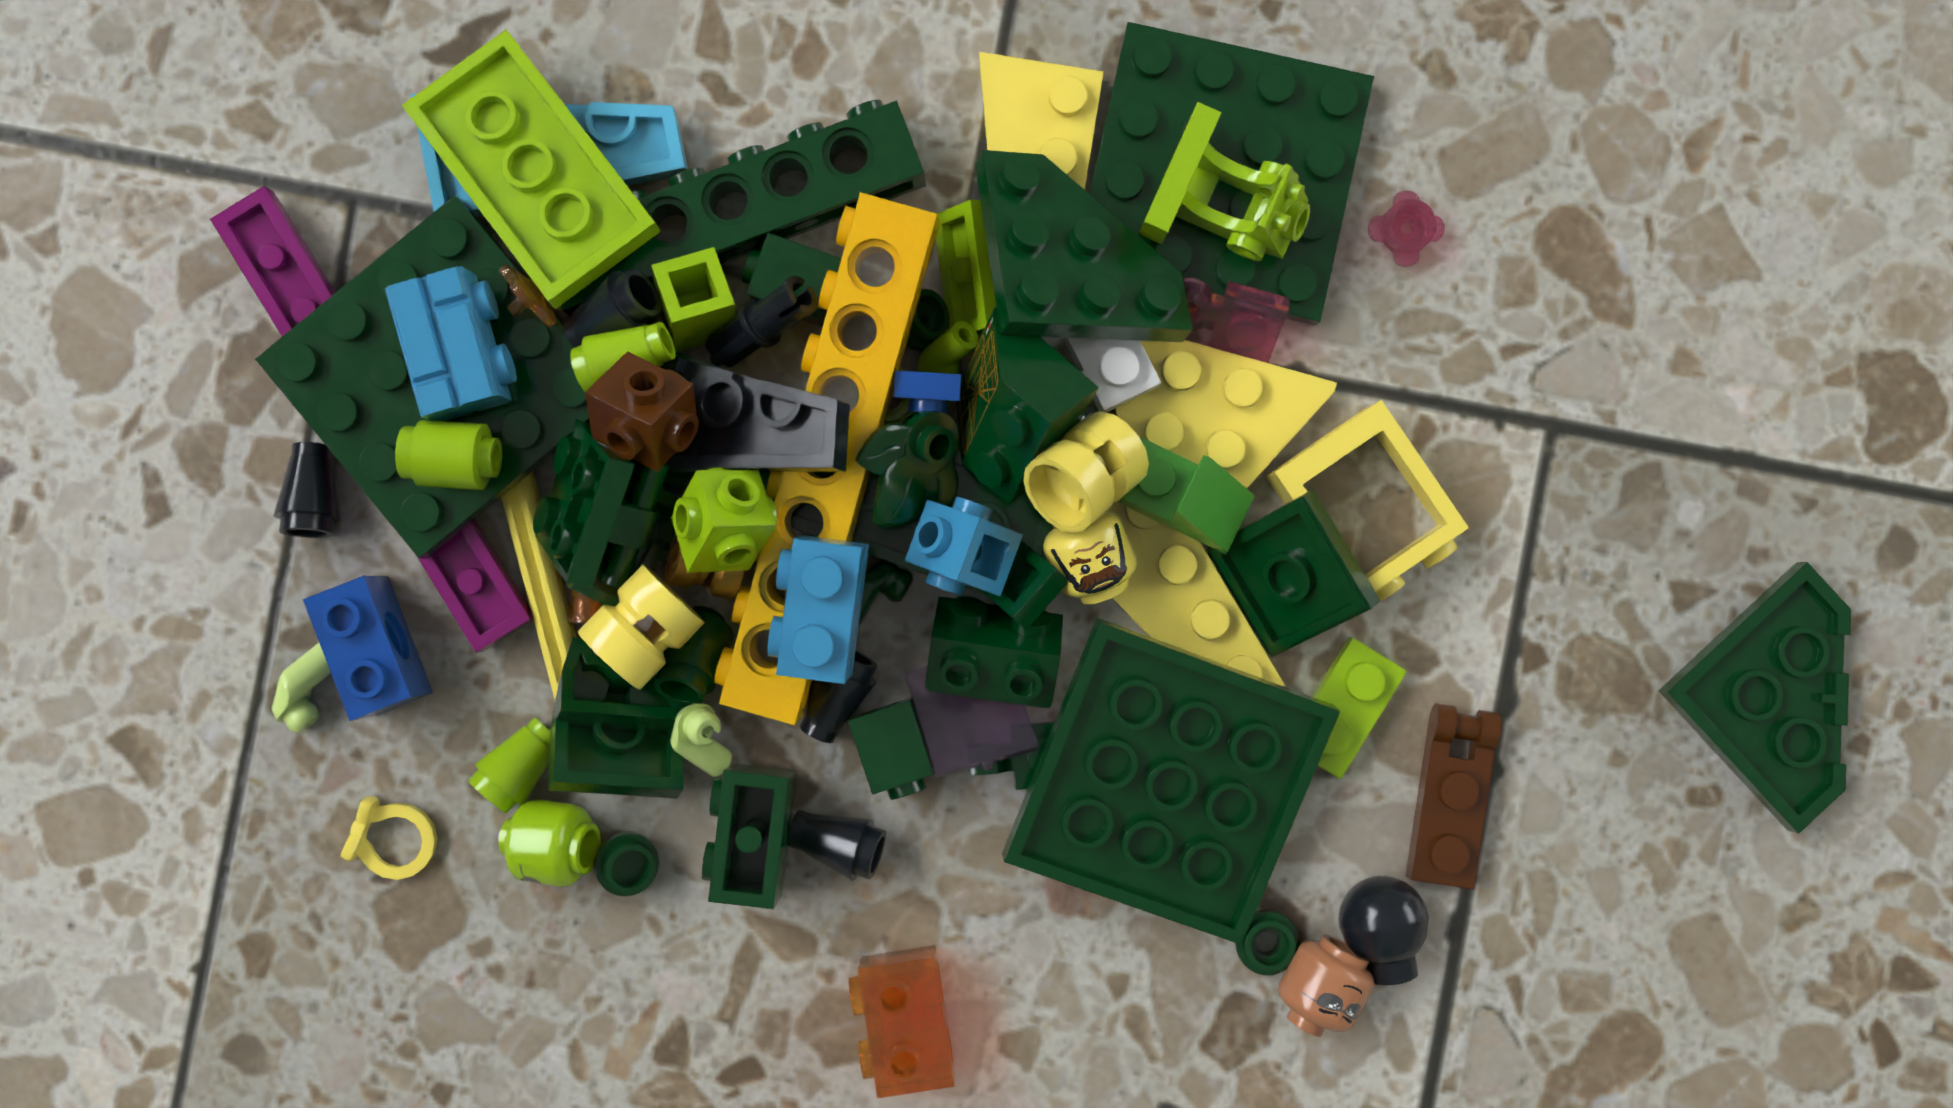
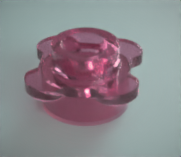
M1408 190L1397 193L1393 198V206L1383 216L1373 217L1368 224L1369 237L1375 242H1382L1393 252L1394 262L1402 267H1409L1417 263L1420 251L1429 242H1436L1441 239L1445 230L1443 220L1439 216H1435L1432 209L1426 203L1420 201L1416 193ZM1403 223H1408L1411 226L1412 231L1410 234L1402 233L1401 225Z

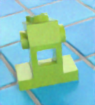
M1197 102L1139 235L1162 245L1176 216L1228 239L1226 247L1242 257L1261 261L1266 253L1283 259L1290 241L1296 242L1300 239L1309 220L1310 205L1304 192L1305 186L1300 184L1299 176L1294 172L1292 166L1286 163L1282 165L1272 161H1263L1258 171L1241 165L1219 153L1209 143V140L1222 112ZM1218 180L1253 195L1243 219L1229 216L1207 206Z

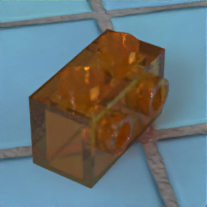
M936 945L861 956L858 976H851L848 979L849 994L853 1015H865L868 1039L858 1041L859 1060L863 1079L874 1078L877 1099L955 1087V1065Z

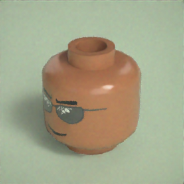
M1324 934L1320 941L1306 940L1302 942L1278 986L1279 996L1291 1008L1287 1019L1301 1030L1316 1037H1321L1325 1029L1333 1032L1349 1031L1354 1026L1374 988L1373 976L1366 968L1369 961L1365 958L1357 957L1347 947L1345 942L1330 935Z

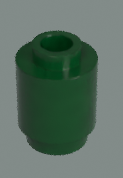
M692 607L705 623L680 649L667 647L663 651L666 664L655 674L654 688L661 696L681 705L702 703L705 695L714 691L716 687L714 678L723 649L725 647L730 648L734 636L732 629L720 613L708 607Z

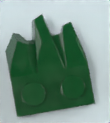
M573 637L562 669L552 714L549 790L677 799L683 791V757L673 750L670 740L677 713L688 705L677 704L661 696L654 688L655 675L641 690L635 688L599 656H595L593 650L584 640Z

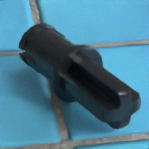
M790 276L782 285L761 300L753 299L746 301L740 307L737 317L707 338L705 347L711 354V362L716 366L725 365L726 367H733L760 347H774L781 340L782 332L817 310V296L812 287L809 285L795 296L793 292L803 286L805 280L798 276Z

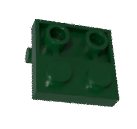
M578 419L575 420L573 432L570 436H563L557 445L553 460V469L556 477L549 497L543 496L537 504L533 519V530L536 538L566 583L588 588L593 586L607 543H614L602 576V581L610 586L620 588L631 577L640 549H647L661 512L656 503L669 465L666 463L657 472L641 464L631 496H625L624 494L635 464L631 460L617 456L608 446L592 438L590 422H583Z

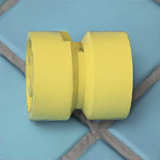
M1099 411L1086 416L1070 429L1060 441L1054 442L1034 458L1025 468L1023 481L1027 495L1034 508L1047 522L1059 530L1077 533L1083 532L1113 505V502H1118L1139 484L1147 475L1149 461L1145 446L1139 435L1129 424L1114 414Z
M644 564L617 590L620 602L616 606L603 604L578 630L580 637L606 664L639 690L666 664L663 651L667 647L680 649L705 623L672 588ZM649 614L654 620L650 628L645 632L636 622L644 619Z

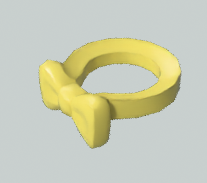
M367 796L360 802L356 820L351 825V834L343 847L340 857L345 861H354L359 857L369 870L382 878L400 880L412 877L428 866L436 853L438 836L435 824L425 811L413 804L397 802L380 806V800L376 796ZM400 817L414 823L420 831L422 840L420 852L415 860L400 866L392 865L382 860L376 853L373 845L367 840L368 829L372 822Z

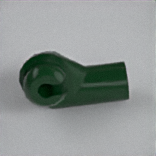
M883 559L866 570L859 627L880 593L892 602H900L904 598L914 580L911 572Z

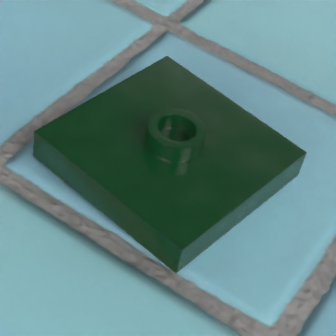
M1314 489L1239 529L1227 554L1211 547L1207 548L1271 657L1371 610L1380 602L1379 597Z

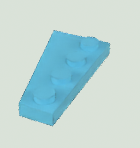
M590 102L589 105L565 104L627 186L673 177L680 172L688 170L677 112L673 106ZM417 127L433 211H436L456 195L464 201L475 216L483 215Z

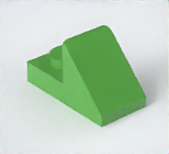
M1140 437L1146 448L1149 461L1147 475L1139 484L1123 496L1118 503L1227 554L1255 495L1212 458L1203 455L1199 464H1196Z

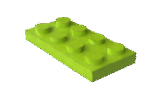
M507 29L401 105L547 301L555 309L661 232L655 221Z

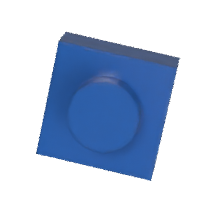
M895 371L893 397L909 398L908 411H940L947 413L948 401H962L964 376L961 374Z

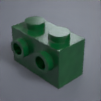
M733 763L723 770V778L715 777L711 790L709 813L710 816L718 817L715 842H707L702 864V880L710 881L708 902L765 909L775 908L782 897L788 848L787 836L791 822L797 770Z

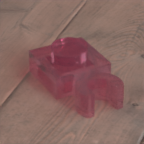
M1183 278L1187 301L1197 306L1189 309L1193 327L1191 332L1202 328L1210 330L1208 346L1269 363L1288 314L1290 298L1231 281L1227 282L1224 294L1221 296L1212 293L1209 286L1201 280Z

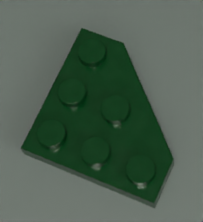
M982 150L975 163L1001 335L1183 342L1193 330L1183 276L1176 267L1045 155Z
M1796 562L1658 690L1786 830L1797 834L1805 829L1846 790V764L1840 763L1841 727L1842 725L1848 726L1849 674L1843 673L1844 635H1850L1851 608L1808 562Z

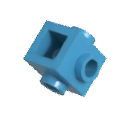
M956 497L953 508L927 500L904 561L929 570L925 583L962 596L967 584L1001 596L1023 534L990 522L993 509L967 499Z

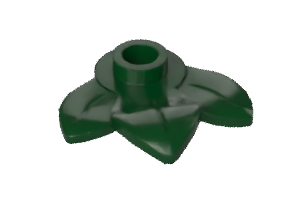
M922 411L911 414L902 424H885L874 431L859 450L855 459L856 462L866 470L879 475L873 507V522L879 527H893L905 524L916 516H921L927 500L952 507L958 487V474L953 458L959 445V430L956 422L948 414L940 411Z

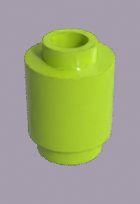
M420 420L416 426H403L399 431L395 448L396 469L401 478L413 479L417 486L483 490L487 486L490 477L496 478L499 475L502 464V446L499 438H492L487 424Z

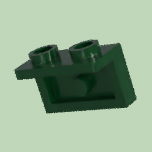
M938 596L930 642L925 689L930 692L1050 708L1053 702L1061 657L1063 614L1050 613L1044 610L1032 625L1025 630L998 605L984 603L974 597L964 596L954 599Z

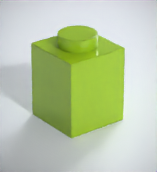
M714 247L651 265L653 285L661 300L660 313L665 327L673 340L676 352L705 344L711 334L735 318V303Z

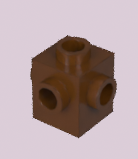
M628 351L585 392L592 438L608 446L617 456L627 460L633 459L657 472L676 452H682L687 449L698 431L699 421L696 415L693 383L685 380L675 371L664 370Z

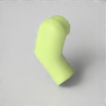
M319 643L283 670L278 680L272 711L278 722L283 720L287 728L295 733L303 732L319 718V710L311 703L309 698L311 697L313 687L331 674Z

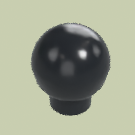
M1374 876L1355 884L1345 895L1338 917L1339 928L1347 947L1357 957L1365 958L1369 961L1366 968L1373 976L1374 984L1376 985L1403 984L1418 976L1415 954L1420 951L1427 938L1429 921L1428 910L1420 894L1408 883L1390 876Z

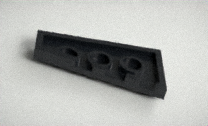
M678 357L664 363L660 367L664 370L675 371L685 380L693 383L696 415L699 421L698 431L689 447L682 452H676L668 460V472H696V470H708L717 467L729 470H759V472H846L850 404L773 382L743 376L720 368L686 361ZM631 459L635 464L632 472H639L641 463Z

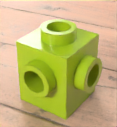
M722 467L696 470L682 498L676 501L671 517L687 573L743 571L751 568L766 541L773 534L777 522L774 501L766 494L759 470H729Z

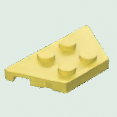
M1187 340L1183 342L1141 341L1161 384L1158 388L1115 408L1116 416L1127 422L1139 437L1196 464H1199L1203 455L1212 458L1245 488H1248L1335 392L1337 382Z

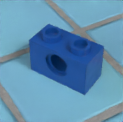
M363 575L302 599L349 721L373 717L433 693L388 576Z

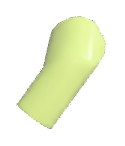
M692 703L677 713L670 740L671 746L675 752L712 777L719 776L730 765L732 759L730 750L711 737L713 730L720 733V719L715 715V711L711 706L704 703Z

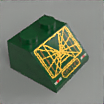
M996 307L990 315L964 373L962 401H956L961 463L982 484L989 487L1009 505L1026 492L1023 480L1025 468L1054 442L1060 441L1070 429L1082 420L1099 387L1041 337L1001 335Z

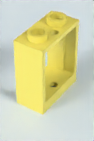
M1380 400L1355 414L1267 474L1265 478L1282 503L1286 504L1307 492L1303 486L1304 483L1373 436L1377 437L1436 523V526L1365 574L1380 601H1382L1406 584L1401 574L1421 561L1425 568H1429L1456 551L1458 546L1453 539L1469 529V527L1388 408Z

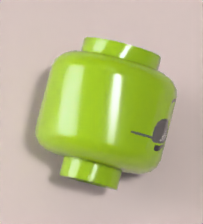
M531 799L523 803L513 816L504 822L500 830L498 844L501 854L504 855L506 866L515 879L551 886L569 887L580 880L583 874H588L594 868L595 855L601 846V835L599 828L596 824H593L592 818L585 808L574 804Z

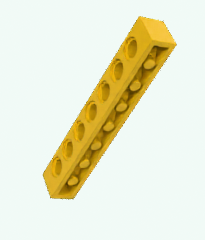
M861 192L856 208L846 206L843 211L837 231L836 244L844 246V252L838 272L828 270L826 273L818 304L819 308L827 310L821 335L811 333L808 338L802 358L801 371L810 373L805 391L825 396L828 386L839 378H850L857 385L859 399L855 408L849 413L846 472H836L828 478H821L813 472L770 473L766 494L768 497L775 499L774 504L777 512L776 527L755 559L758 563L752 585L742 584L735 600L731 621L741 625L734 649L729 647L723 649L714 678V684L723 686L719 701L721 705L795 725L803 717L813 680L776 675L777 663H771L762 658L757 649V639L762 630L770 629L773 616L783 617L785 600L777 594L774 587V578L777 573L781 550H792L793 538L799 537L793 531L791 525L792 513L796 507L802 503H809L819 509L824 523L818 537L852 542L871 474L870 471L861 467L855 459L865 441L874 431L883 426L886 420L894 391L895 371L900 370L940 226V220L936 213ZM884 253L894 260L895 269L893 276L887 283L881 286L872 287L864 284L860 277L862 262L871 254ZM864 315L871 317L877 328L874 342L868 348L861 351L848 349L843 341L845 324L855 316Z

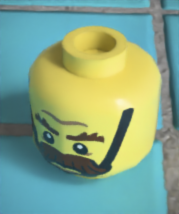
M1106 511L1083 532L1069 533L1055 527L1047 534L1043 543V551L1047 561L1068 579V584L1061 592L1069 597L1080 598L1083 604L1100 603L1124 592L1129 587L1128 578L1135 572L1137 567V557L1121 517L1112 511Z

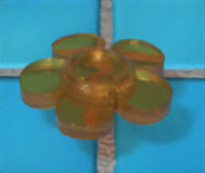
M504 264L499 269V272L511 285L510 289L517 296L507 306V309L516 317L528 307L547 326L551 327L557 322V315L535 283L511 266Z

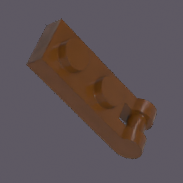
M1439 703L1433 705L1428 721L1406 869V877L1410 880L1475 889L1494 754L1502 731V718L1499 713L1478 710L1475 715L1457 713V708L1452 705ZM1454 738L1470 740L1468 758L1449 756L1451 742Z

